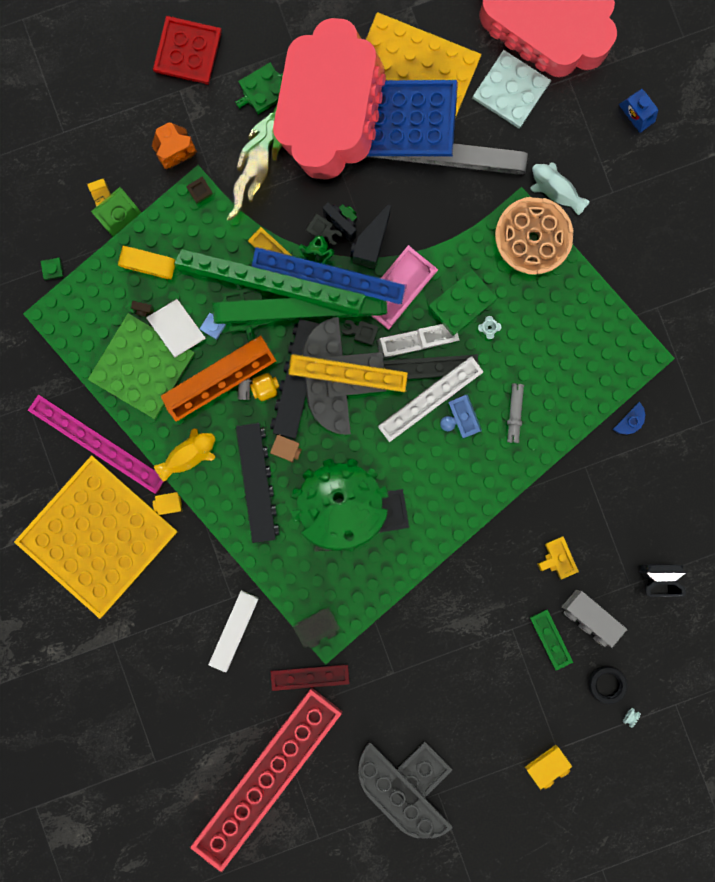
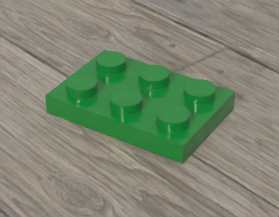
M470 270L433 301L428 308L454 336L496 301L497 297L477 274Z

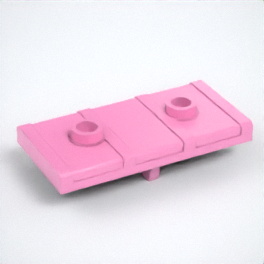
M408 245L381 277L382 279L406 284L403 302L400 305L387 301L388 314L372 317L389 330L436 274L438 269Z

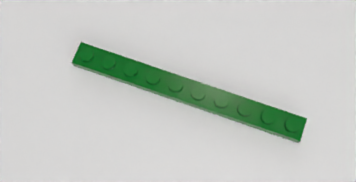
M181 249L174 263L176 269L358 315L365 302L364 294Z

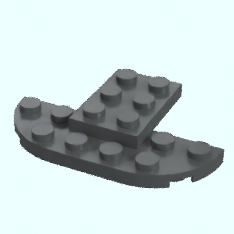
M338 317L328 319L316 326L305 341L303 356L384 369L382 352L342 356ZM305 377L307 403L313 418L326 430L336 434H351L347 395L386 391L385 389Z
M425 741L397 769L369 742L359 761V780L369 799L402 832L414 838H436L453 828L425 798L452 771V768Z

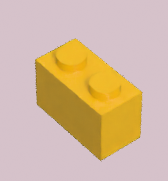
M554 745L525 766V769L541 790L542 788L547 789L554 784L553 780L560 776L562 778L567 775L572 766L559 747Z

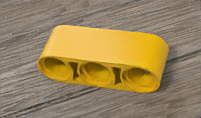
M122 246L118 266L171 280L176 260L163 255Z

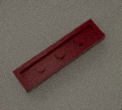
M348 664L270 671L272 691L349 684Z

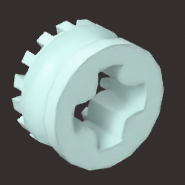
M631 708L626 713L623 723H629V727H634L641 713H636L635 709Z

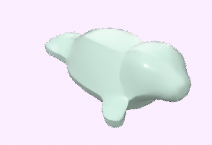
M535 164L533 166L532 172L536 184L531 187L533 192H543L554 202L572 207L577 215L583 212L584 208L589 204V200L578 196L572 183L558 173L556 164Z

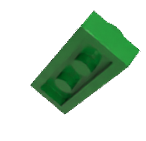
M546 609L530 617L555 671L573 663L549 611Z

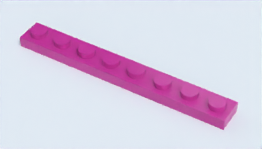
M38 395L28 409L29 412L154 494H157L164 484L154 469L42 396Z

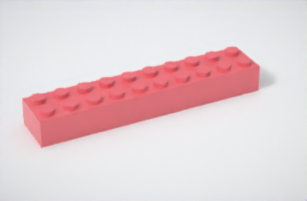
M311 688L190 848L222 872L341 716L342 710Z

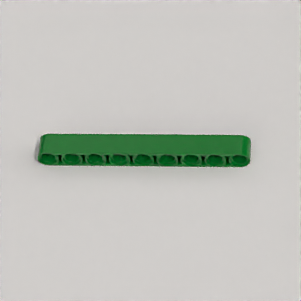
M365 296V302L359 315L295 298L213 303L214 324L388 314L387 301Z

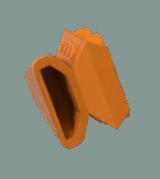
M169 122L156 129L152 148L157 152L156 155L164 169L172 168L197 153L193 141L188 136L185 128Z

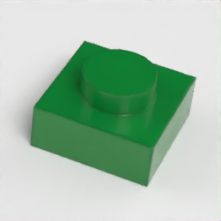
M342 204L339 207L342 211L341 215L345 219L349 218L356 223L357 217L355 215L357 213L350 206L346 208Z
M60 258L41 261L45 281L64 278Z

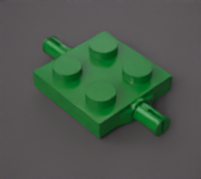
M270 62L238 81L244 92V97L235 101L238 108L249 103L254 107L257 114H260L277 104L283 73L280 75Z
M236 284V289L222 294L223 302L263 300L261 290L244 287V285ZM268 322L231 323L228 326L230 333L240 330L246 331L248 342H250L251 337L252 340L255 339L253 329L258 326L267 325Z

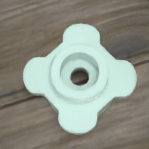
M487 316L484 323L478 326V330L483 332L487 339H493L494 334L501 330V324L493 320L492 316Z

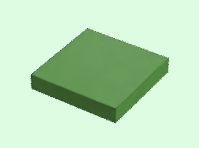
M121 187L91 211L112 237L142 213Z

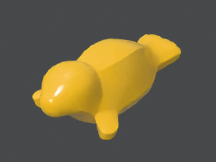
M197 429L191 430L189 438L172 450L165 463L154 466L160 479L164 482L172 473L187 471L203 460H214L215 455L210 453L213 448L215 436L212 433L198 434Z

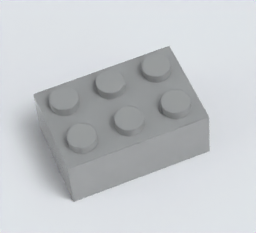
M575 590L561 607L565 610L563 614L574 622L577 620L580 623L578 627L584 632L595 635L593 639L601 646L613 647L627 631L622 624L580 590Z

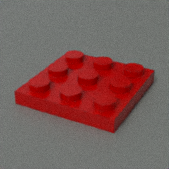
M166 16L153 71L209 85L222 29Z

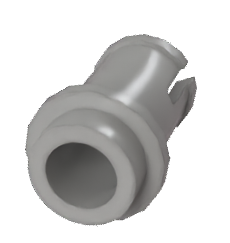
M250 377L238 384V399L250 400V382H252Z

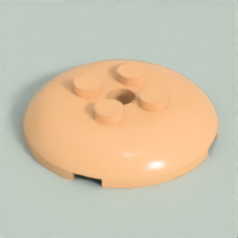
M523 198L512 203L502 213L496 227V245L504 261L517 271L526 274L547 273L563 263L570 253L573 245L572 223L567 213L555 202L546 198ZM536 233L538 240H530L529 234Z

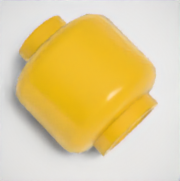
M269 373L254 377L252 384H250L255 399L258 398L260 401L275 397L277 395V388H280L277 378H272Z

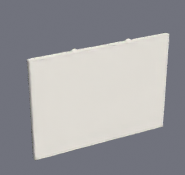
M177 299L146 317L174 357L206 339Z

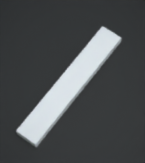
M472 356L378 425V428L389 442L482 374L483 370Z

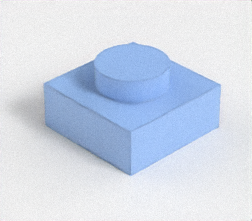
M209 313L200 330L217 340L226 324H214L213 314Z

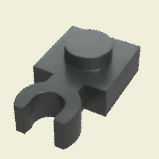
M315 214L306 228L314 236L328 237V241L333 245H336V242L332 240V235L338 234L342 236L340 231L331 230L332 223L318 214Z
M351 320L345 321L352 328L349 331L342 330L344 335L355 334V341L373 346L378 326L360 321L357 326Z

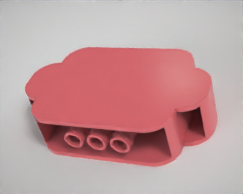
M614 0L482 1L480 21L483 27L489 31V34L495 39L502 40L510 50L519 52L524 60L533 62L538 70L545 71L555 77L569 75L576 66L583 70L597 68L609 54L617 37L616 25L610 19L615 6Z
M326 19L317 25L313 35L300 36L290 44L274 119L273 132L276 139L294 157L302 169L310 177L316 179H332L343 171L346 163H357L363 160L371 149L372 140H375L376 130L374 127L375 122L379 120L378 106L382 102L381 89L386 81L384 65L373 45L369 41L361 39L355 26L345 19Z

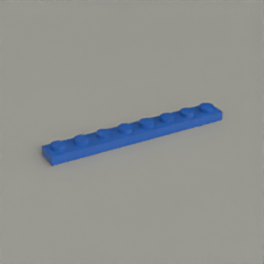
M255 247L251 267L364 294L365 296L400 305L403 302L406 284Z

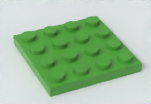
M128 313L88 380L156 419L164 406L161 395L177 385L195 352L188 349L174 357L157 332L154 331V328Z

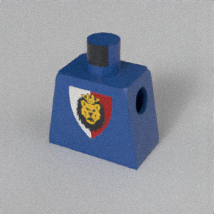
M643 89L635 92L619 104L640 133L656 122L658 108Z

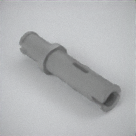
M512 384L509 420H507V425H509L507 442L513 443V437L514 443H519L520 426H522L523 384Z

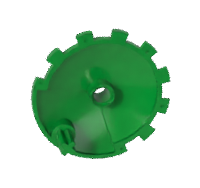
M348 458L347 463L334 464V459H327L323 461L324 467L314 472L311 469L305 471L302 477L306 480L301 488L293 489L292 499H297V510L291 511L294 522L297 520L301 521L305 528L301 531V534L314 545L329 550L349 549L350 552H353L354 548L371 540L385 523L388 509L382 508V498L388 497L387 489L385 486L379 488L375 481L378 474L374 469L369 468L368 471H365L357 466V460ZM338 498L344 499L340 503L335 502Z

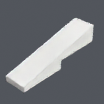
M440 324L421 328L417 331L383 337L376 342L379 352L383 354V359L456 342L459 341L458 333L452 336L445 326Z
M241 590L209 662V666L225 673L227 672L258 602V597Z

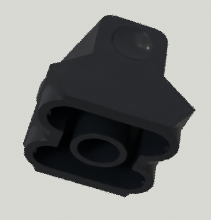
M641 565L639 573L648 579L646 585V595L648 597H684L686 595L685 587L676 582L685 574L683 565Z

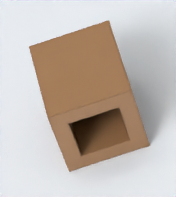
M277 435L270 453L293 463L294 459L298 460L302 449L299 448V443Z

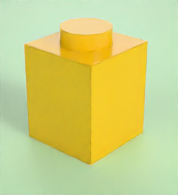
M177 492L157 495L155 500H153L154 512H158V515L183 511L181 497Z

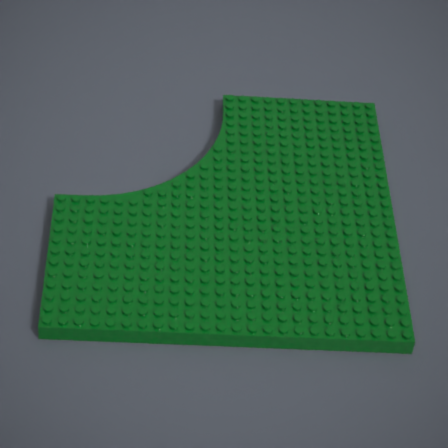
M199 165L193 168L23 313L154 466L165 463L172 450L180 443L186 441L193 429H197L198 434L212 433L215 436V442L210 453L215 455L214 460H203L187 471L172 473L168 477L167 482L325 665L675 359L574 245H572L570 253L563 263L552 271L543 274L522 273L504 261L496 245V227L502 213L512 203L530 197L522 187L473 227L450 240L416 251L436 267L438 271L389 330L372 316L339 318L342 356L378 353L376 341L380 338L442 324L428 306L470 270H473L497 297L496 301L458 332L459 341L383 359V361L478 354V365L483 370L482 374L390 442L378 428V425L443 377L407 379L405 392L386 390L384 392L347 395L351 434L347 435L330 432L321 426L313 418L306 396L297 438H287L299 443V448L302 449L298 460L294 459L293 463L270 453L277 435L273 434L270 426L272 418H276L278 412L275 410V404L277 399H281L282 392L279 391V388H277V395L275 397L260 401L258 398L255 399L250 387V400L238 399V385L176 422L166 409L165 404L157 418L153 419L88 380L128 313L152 327L146 317L135 315V311L131 309L132 300L152 305L154 313L177 299L200 330L208 314H213V303L223 302L222 294L236 289L235 283L176 268L171 280L118 266L122 246L163 255L175 260L181 249L252 266L255 248L248 240L262 226L243 213L217 187ZM203 177L213 195L196 204L186 186ZM262 227L292 256L302 258L298 250L299 245L285 240ZM530 233L529 239L537 241L538 235ZM333 255L328 260L327 265L381 278L400 255L378 258L375 269L353 264L352 257ZM261 290L263 300L291 298ZM487 316H492L493 320L501 324V330L494 334L493 339H487L486 335L478 330V326L484 323ZM332 318L305 320L321 324L322 322ZM299 320L268 321L267 325L258 326L253 329L255 338L260 335L262 336L276 362L251 376L250 380L265 373H269L272 378L276 377L279 386L281 380H285L287 373L284 372V366L286 361H290L291 354H288L290 342L294 343L296 335H292L295 323L298 324ZM351 320L357 326L360 321L378 326L373 346L355 341V334L344 335L342 330L349 331L352 328L345 321ZM226 324L217 340L201 331L206 339L190 348L191 351L195 352V355L176 386L249 343L246 331L240 330L230 333L229 326ZM512 384L524 385L521 413L522 426H520L519 443H514V437L513 443L507 442L509 427L507 420H509ZM464 395H468L482 429L481 432L466 438H462L457 424L452 431H444L440 426V421L443 417H454L448 402ZM260 423L261 427H265L266 439H263V445L268 448L269 458L265 459L266 466H270L271 477H268L269 485H273L274 497H271L272 505H276L277 516H274V523L278 524L280 535L276 536L277 540L252 543L236 430V426ZM348 458L357 460L358 467L365 471L372 468L377 472L378 476L375 478V481L379 488L385 486L387 491L403 489L409 528L377 533L365 544L354 548L353 552H350L349 549L329 550L308 541L301 534V531L305 529L301 521L297 520L294 522L291 511L297 510V499H292V492L294 488L300 489L306 480L302 477L305 471L311 469L314 472L324 467L323 461L327 459H334V464L347 463ZM338 498L335 502L340 503L344 499Z

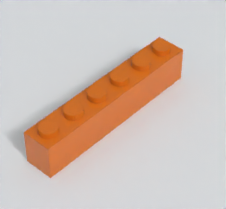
M260 335L161 395L166 409L177 422L276 362V359Z

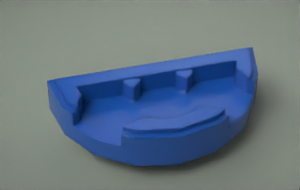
M638 402L612 430L618 434L626 435L638 431L645 421V411L642 404Z

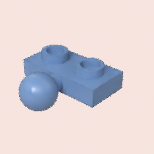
M468 395L448 402L454 417L445 416L441 419L440 426L444 431H452L456 424L462 438L482 431Z

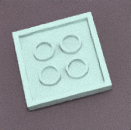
M503 50L472 99L520 129L551 80Z

